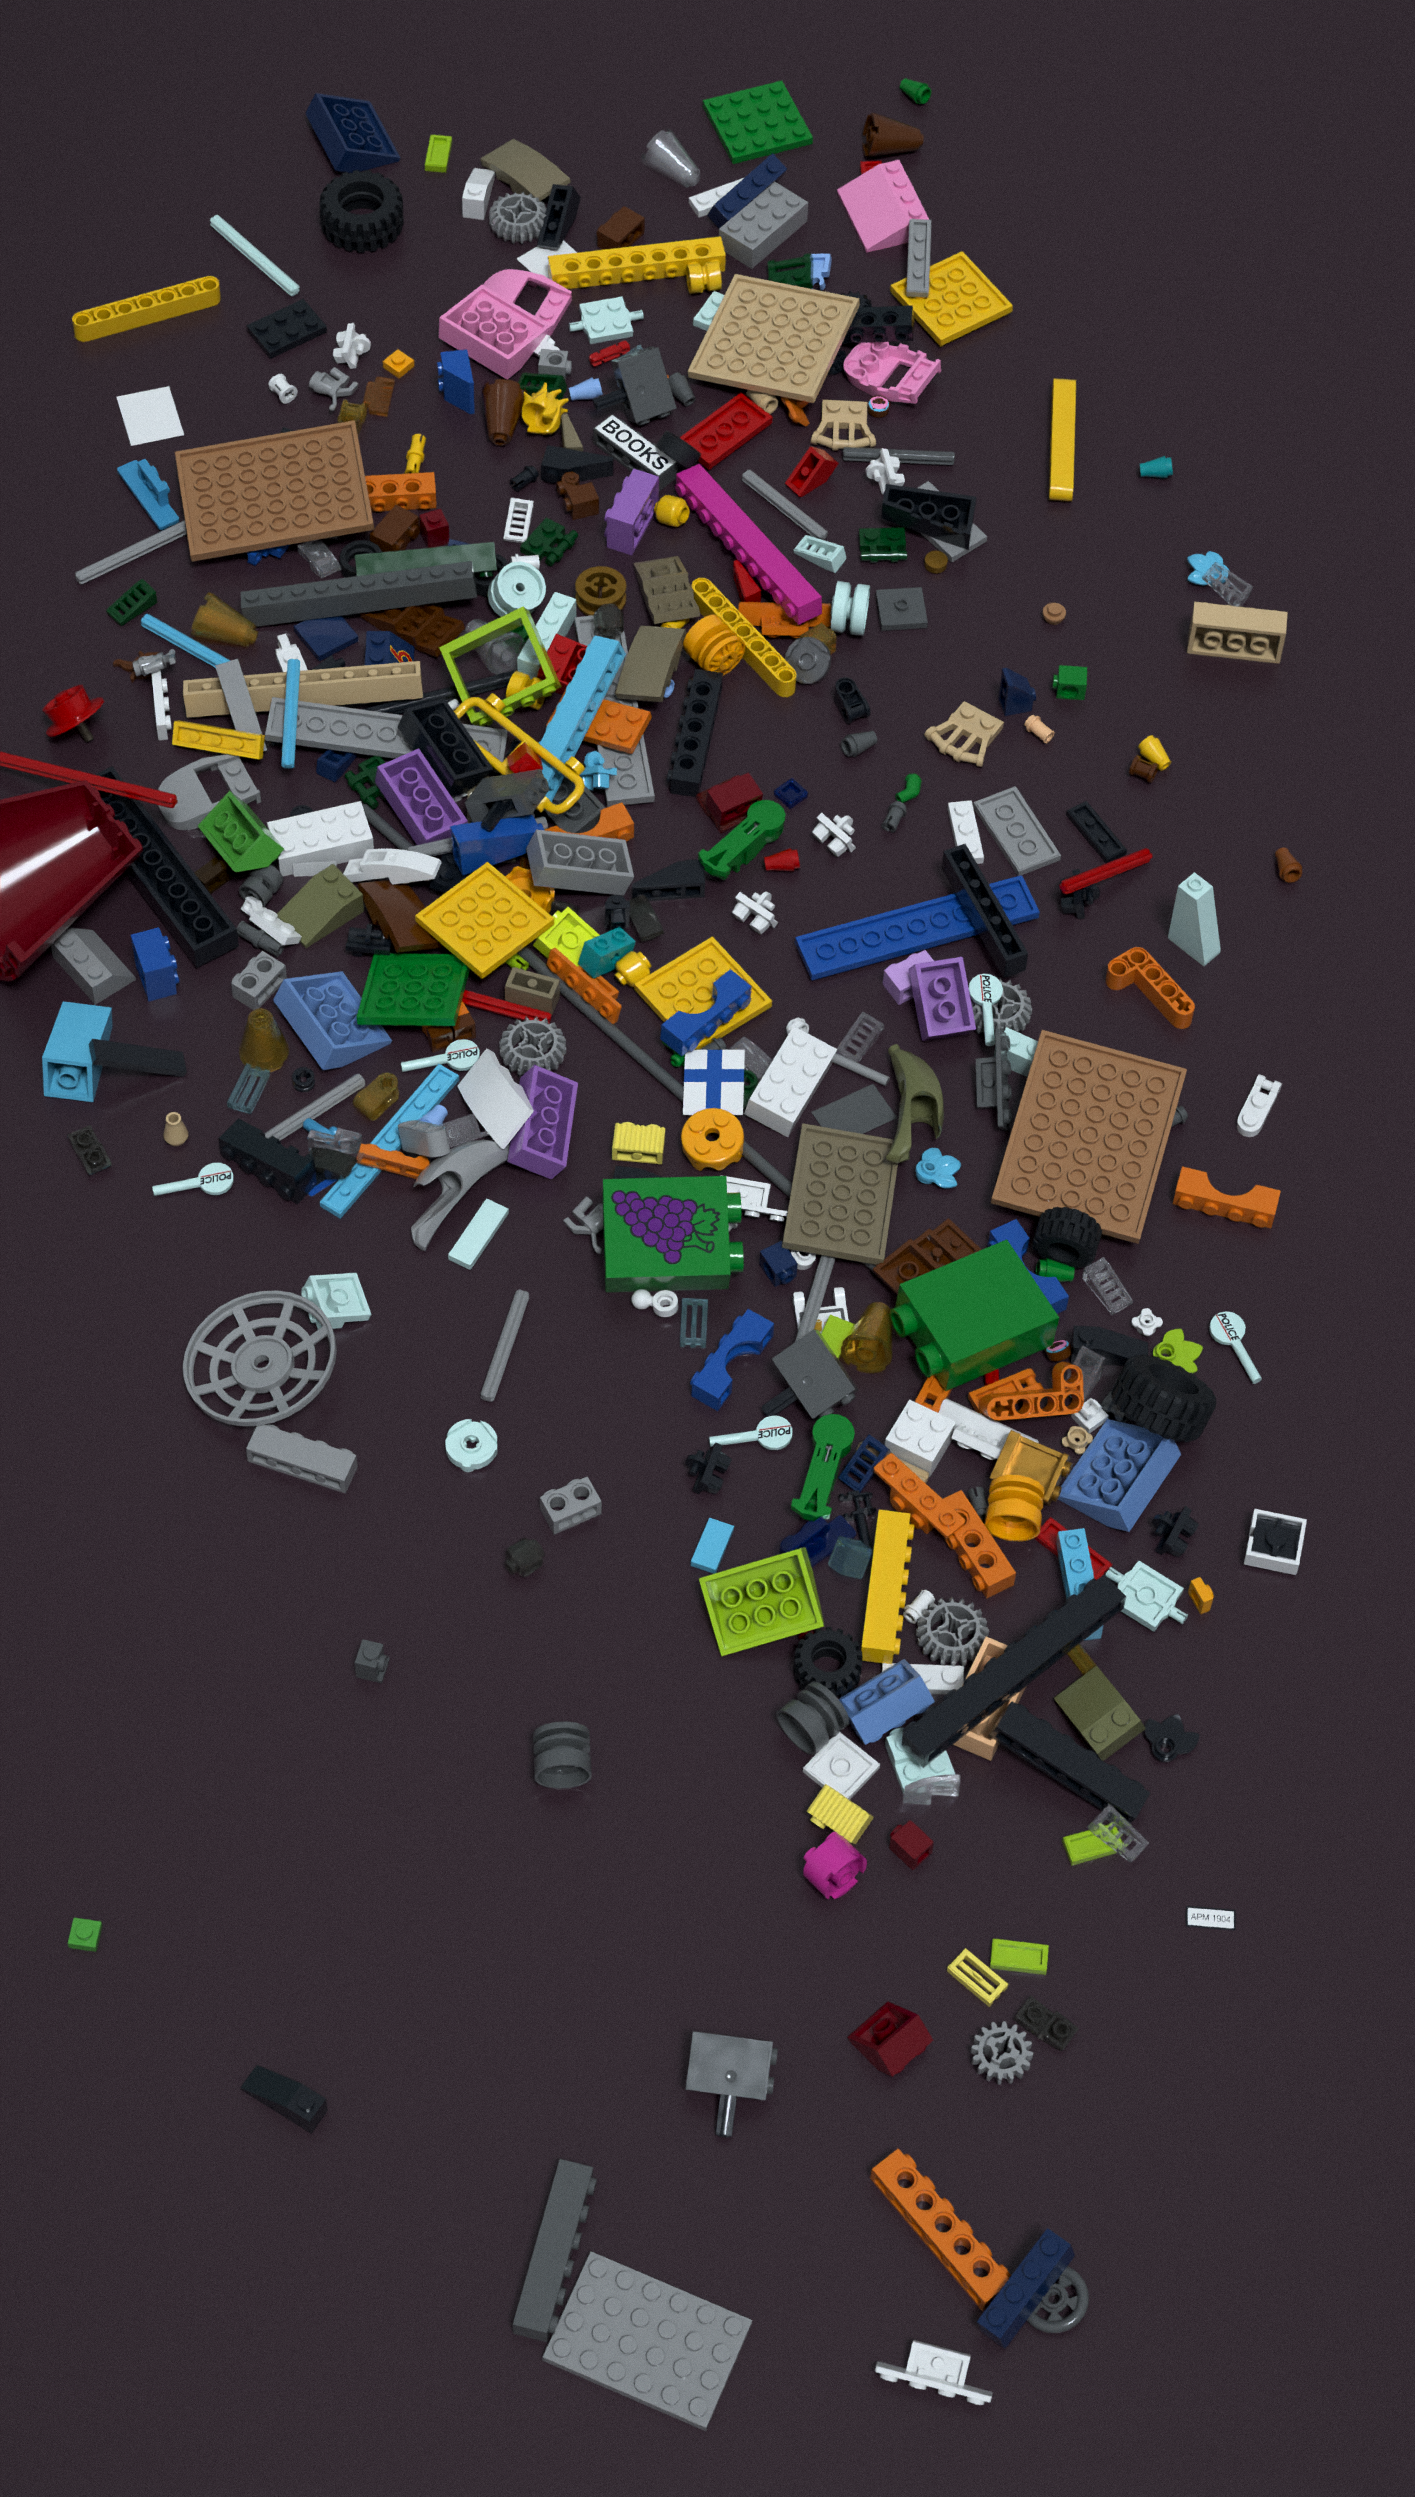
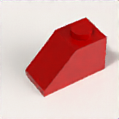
M810 446L785 484L798 496L803 497L824 484L839 463L825 450Z

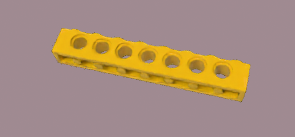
M720 236L548 256L549 279L566 289L686 276L687 265L699 263L701 266H704L706 262L718 261L720 272L725 271L726 255Z

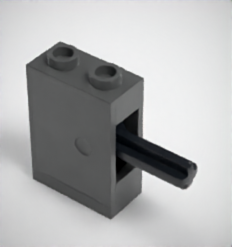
M652 346L612 360L611 365L619 389L593 398V405L597 411L623 402L628 421L637 423V425L650 422V418L654 416L658 418L668 416L671 410L676 409L659 348Z
M541 769L484 778L466 800L465 805L473 823L482 822V828L492 831L500 819L533 815L535 818L534 810L549 791L548 781L543 776Z
M813 1329L772 1358L790 1387L762 1406V1410L767 1417L775 1416L799 1399L811 1418L818 1420L822 1416L834 1414L833 1408L840 1403L845 1406L856 1398L854 1394L859 1389L819 1330Z
M693 2031L686 2090L720 2094L715 2130L717 2136L727 2138L732 2136L737 2096L766 2100L767 2094L772 2095L774 2077H769L770 2065L776 2066L778 2048H773V2041Z

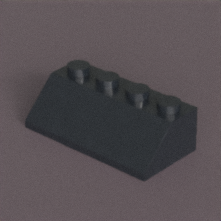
M445 698L405 709L398 724V729L413 751L418 748L420 749L451 797L466 793L493 771V767Z

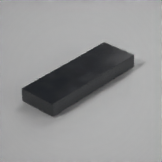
M1087 801L1067 810L1066 816L1105 863L1119 859L1127 854L1125 846Z

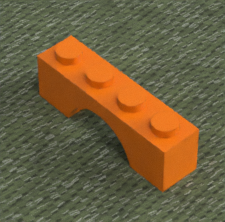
M623 802L601 809L600 820L591 830L584 833L571 834L622 839L627 842L634 838V822ZM557 825L545 829V831L570 833L562 830Z
M1182 1166L1173 1205L1180 1206L1183 1209H1193L1208 1215H1218L1229 1218L1232 1221H1242L1254 1224L1257 1227L1271 1229L1281 1190L1255 1185L1252 1190L1243 1195H1226L1211 1185L1207 1172Z

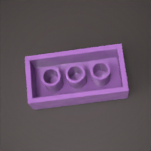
M419 748L377 766L375 783L417 845L451 838L450 826L468 823Z
M534 1065L520 1078L519 1082L534 1112L510 1141L507 1162L552 1180L567 1164L578 1082Z

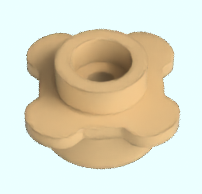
M1072 1426L1067 1437L1062 1438V1445L1070 1447L1076 1454L1080 1455L1085 1452L1087 1444L1092 1443L1093 1437L1084 1428Z

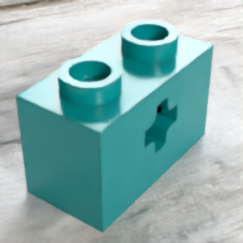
M621 927L615 928L584 942L578 964L593 978L599 977L616 969L615 963L628 952L633 951L636 941Z

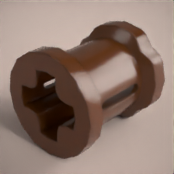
M1136 755L1130 766L1129 775H1138L1147 779V782L1152 783L1158 772L1159 764H1152L1141 759V756Z

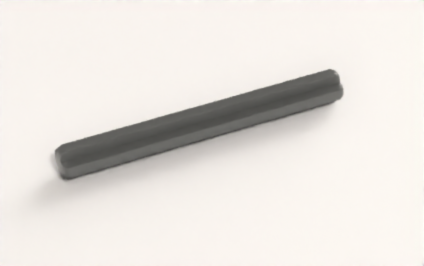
M844 447L843 460L862 462L877 460L881 455V449ZM888 449L889 455L891 457H898L900 463L954 465L955 454L950 451Z

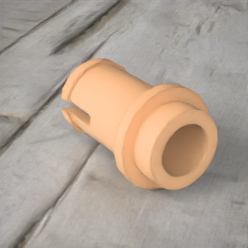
M1031 715L1024 724L1028 732H1033L1044 743H1048L1055 735L1054 731L1041 722L1039 716Z

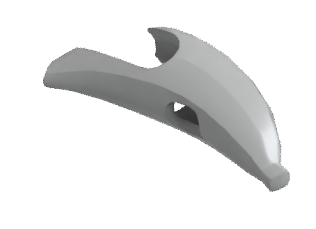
M481 1139L465 1142L450 1149V1153L437 1157L419 1174L413 1187L418 1184L425 1186L436 1178L440 1180L442 1185V1192L439 1198L411 1227L413 1243L420 1250L426 1251L442 1221L480 1177L508 1161L510 1145L502 1149L495 1141Z

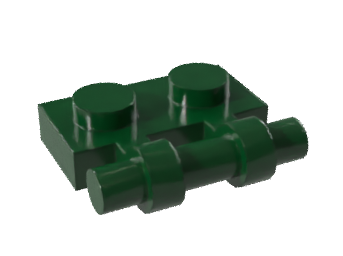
M546 517L520 546V552L527 556L538 555L539 562L545 556L547 557L545 559L546 564L552 566L563 558V553L567 549L572 548L578 533L571 530L569 534H565L564 526Z
M859 528L861 561L877 563L878 560H890L891 563H895L898 560H907L905 528Z
M373 756L358 764V771L360 773L355 775L352 771H348L344 776L348 781V786L353 791H357L360 795V800L372 809L377 808L379 802L375 799L376 797L381 796L384 801H387L375 783L377 766L385 763L380 756ZM367 781H368V782L370 783V785L372 786V787H370L369 789H367V788L363 785V784L366 783Z

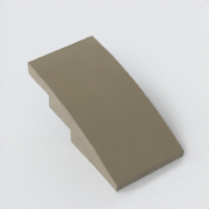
M515 139L510 140L480 158L482 166L495 171L498 180L510 184L513 193L522 194L524 192L527 196L532 194L533 198L538 197L539 202L550 195L553 184L568 185L571 183L570 178L555 164L534 149Z
M678 556L633 563L639 587L654 624L700 616L699 607L694 600L693 589L688 582V573Z
M640 626L627 654L617 685L616 697L618 699L663 702L666 687L670 686L673 671H677L686 629Z

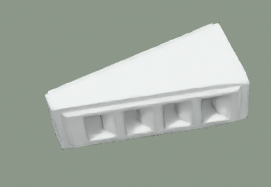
M511 498L504 541L523 544L528 538L534 501ZM515 511L526 512L527 514H526V515H524V514H517V513H514V512H515ZM513 518L524 519L525 522L516 521ZM511 526H523L524 529L512 528ZM510 532L521 533L523 536L510 535Z

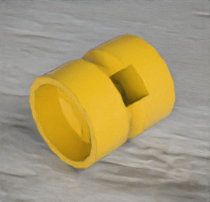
M718 261L706 262L704 266H701L699 263L686 266L687 286L690 294L702 293L704 289H707L709 292L721 290L722 281Z
M515 671L509 680L506 698L543 679L537 677L530 679V675ZM542 696L536 699L535 703L528 707L539 710L546 697Z

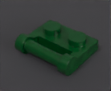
M811 253L804 254V257L788 260L768 261V281L809 289L813 288V257ZM799 266H805V267H803V268H798V269H792V270H787V271L778 272V270H783V269H788V268H794V267H799Z

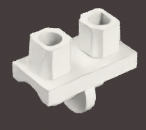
M350 323L347 325L346 331L337 332V343L342 348L334 349L333 357L337 364L347 362L350 369L356 368L359 355L370 350L371 341L366 338L365 334H357L355 324Z
M882 448L880 450V457L877 460L870 461V465L867 466L865 471L868 478L878 481L881 493L884 494L886 484L903 486L905 478L903 474L896 473L900 466L899 458L891 457L888 449Z
M823 813L817 817L819 824L814 828L812 834L820 843H823L831 835L834 839L827 847L836 857H839L846 850L851 853L855 850L856 847L852 844V839L846 834L847 832L849 835H852L855 831L851 827L853 819L847 815L843 818L838 815L835 816L833 821L837 823L836 825Z
M766 891L759 895L755 892L752 895V899L757 902H754L741 892L735 897L738 902L732 911L735 918L744 922L750 913L756 917L750 926L761 935L769 926L772 928L776 927L778 922L774 919V914L765 909L767 908L772 911L775 907L770 902L772 898L770 893Z

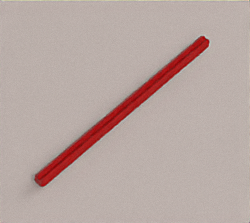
M0 751V766L70 784L87 780L92 787L99 791L167 808H174L178 803L177 796L172 793Z

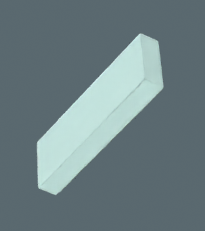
M486 1198L448 1254V1260L471 1270L509 1214V1209Z

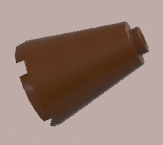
M877 113L868 114L863 129V136H866V143H862L865 156L874 157L912 152L922 147L924 135L921 134L920 129Z
M497 379L495 384L489 385V382H487L482 387L488 436L490 441L498 446H504L511 441L522 412L523 392H526V389L522 390L520 384L515 381Z

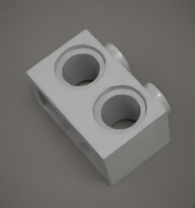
M262 951L257 957H253L249 961L247 967L241 973L234 976L231 982L233 998L252 1010L257 1011L281 986L283 980L287 979L286 965Z
M587 1476L582 1479H574L557 1490L551 1489L540 1497V1511L555 1535L602 1514V1501ZM580 1496H583V1497H586L587 1499H585V1500H578V1499H576V1498H577V1497H580ZM554 1507H561V1508H563V1509H562V1510H559V1511H556V1510H553L552 1508H554Z

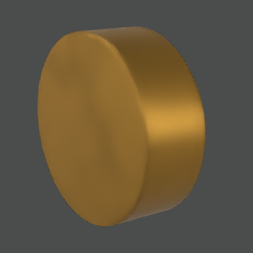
M931 551L925 556L924 566L931 573H941L947 568L948 558L941 551Z

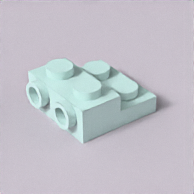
M357 1273L309 1276L302 1287V1297L316 1304L324 1312L333 1329L342 1328L345 1322L368 1321L371 1316ZM309 1313L310 1322L316 1323L319 1330L322 1325Z
M904 1728L894 1729L889 1733L890 1736L886 1737L885 1747L903 1794L955 1779V1772L947 1751H944L923 1768L901 1745Z

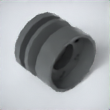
M815 1681L810 1682L805 1686V1690L803 1689L797 1693V1700H789L776 1713L778 1723L787 1737L799 1749L810 1755L816 1754L829 1743V1736H837L839 1730L841 1731L849 1725V1717L842 1703L827 1687Z
M567 1721L544 1724L533 1732V1750L536 1756L534 1759L535 1781L539 1785L556 1789L572 1788L583 1785L592 1778L591 1756L588 1754L590 1752V1730L586 1726Z

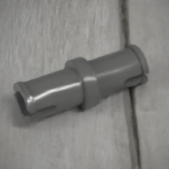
M241 921L237 926V935L253 943V946L257 949L261 947L276 957H279L283 952L284 948L282 947H285V945L280 944L274 938L267 935L264 930H258L244 921Z

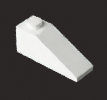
M474 168L466 182L462 197L463 217L485 219L496 175L495 171Z

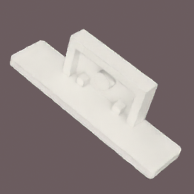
M727 1177V1193L740 1192L741 1211H745V1216L759 1218L760 1214L770 1215L769 1220L784 1222L785 1218H787L788 1211L767 1208L771 1184Z
M944 1399L941 1404L939 1414L956 1421L955 1430L951 1438L958 1441L957 1444L963 1448H974L980 1451L981 1455L987 1459L998 1460L1010 1430L1039 1443L1038 1440L949 1399Z
M913 2340L906 2369L879 2361L875 2368V2372L881 2373L880 2378L897 2382L898 2378L909 2381V2386L923 2390L927 2386L937 2388L939 2394L947 2397H955V2394L967 2396V2401L973 2404L984 2405V2402L991 2403L993 2392L964 2384L971 2355Z

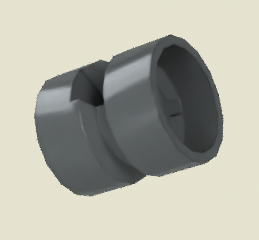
M272 865L254 869L250 873V877L239 887V893L244 900H246V897L253 896L262 902V907H265L272 898V894L276 893L284 883L283 876Z

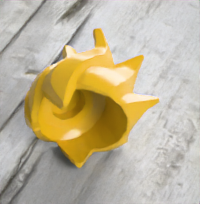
M544 383L540 391L536 394L532 393V397L523 392L522 418L526 425L529 426L527 432L551 435L558 430L561 415L568 412V409H564L562 406L569 401L568 398L562 400L555 399L562 392L561 389L547 393V383Z

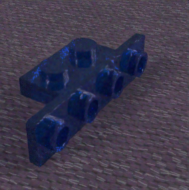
M841 1515L829 1523L821 1516L815 1521L807 1522L801 1531L794 1536L789 1535L784 1538L780 1544L779 1554L806 1547L811 1567H813L856 1537V1531Z

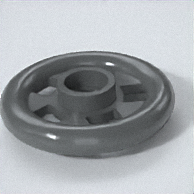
M1067 2266L1059 2277V2284L1054 2283L1051 2286V2289L1027 2319L1028 2323L1036 2329L1047 2333H1061L1075 2327L1084 2317L1089 2304L1088 2288L1081 2275ZM1074 2285L1077 2296L1069 2298L1065 2288ZM1053 2295L1060 2297L1059 2301L1055 2304L1049 2302L1050 2297ZM1069 2306L1073 2312L1068 2317L1062 2319L1058 2313ZM1040 2308L1051 2313L1048 2320L1042 2319L1037 2315Z

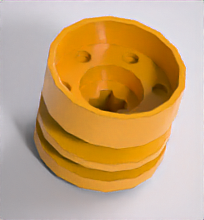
M714 614L706 616L694 624L683 641L684 651L695 662H698L702 670L723 673V676L738 665L746 648L744 641L734 631H731L729 626L718 615Z
M1021 1475L999 1476L992 1480L989 1486V1506L986 1510L985 1526L990 1534L1008 1541H1027L1037 1537L1041 1530V1510L1045 1496L1044 1487L1038 1481Z

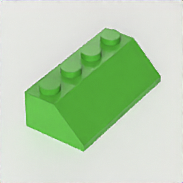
M231 791L220 800L198 825L199 829L235 872L268 867L284 850L253 810Z

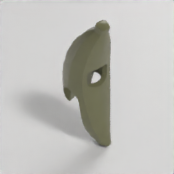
M895 1044L888 1049V1053L891 1057L902 1098L899 1105L896 1135L886 1159L894 1163H900L910 1159L911 1123H927L932 1126L935 1139L940 1136L944 1122V1100L940 1083L930 1066L918 1056L901 1050L899 1045Z

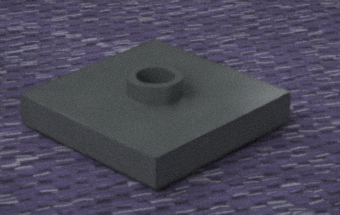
M922 587L876 590L881 631L927 628L928 621Z

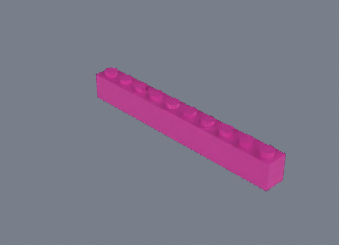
M700 464L676 474L677 484L675 485V490L678 496L686 500L690 509L696 511L701 521L706 523L711 528L713 534L723 541L725 547L735 554L737 560L746 566L752 577L755 576L762 588L767 590L772 595L774 601L785 609L788 617H792L799 625L822 614L821 595Z

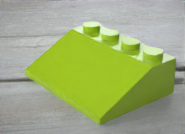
M806 1547L699 1578L721 1656L824 1626L814 1574Z

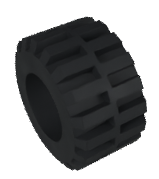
M1069 1207L1047 1209L1040 1216L1033 1239V1249L1036 1250L1037 1255L1041 1256L1043 1260L1049 1258L1072 1266L1074 1269L1085 1268L1086 1265H1091L1095 1259L1102 1235L1101 1226L1089 1214Z
M826 1627V1631L817 1628L814 1634L808 1632L805 1635V1640L801 1639L799 1641L798 1648L795 1651L793 1673H795L794 1679L796 1683H800L799 1689L805 1690V1686L815 1681L827 1687L839 1698L846 1695L847 1692L853 1691L855 1685L858 1686L863 1662L862 1651H859L860 1645L857 1641L852 1642L853 1636L849 1633L846 1636L843 1635V1630L839 1628L837 1632L832 1631V1627ZM830 1657L839 1661L843 1667L834 1672H825L818 1669L813 1663L819 1658Z

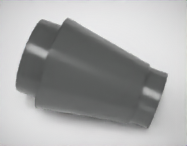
M680 373L672 374L668 378L672 395L684 404L685 407L692 405L696 398L686 377Z
M874 731L847 734L841 740L842 751L848 757H856L876 744L877 736Z

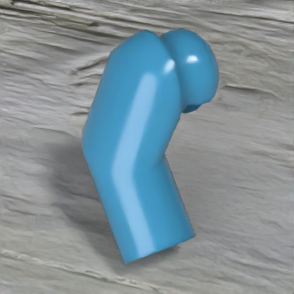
M311 1118L306 1119L303 1123V1128L328 1144L335 1143L336 1139L340 1138L341 1133L335 1126L327 1129Z

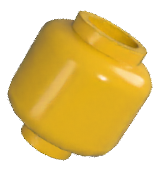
M664 495L654 507L658 522L671 527H680L688 520L690 513L684 499L671 495Z
M630 951L615 963L617 973L614 975L622 986L628 984L630 987H634L636 982L650 975L649 968L652 966L640 951L638 953Z

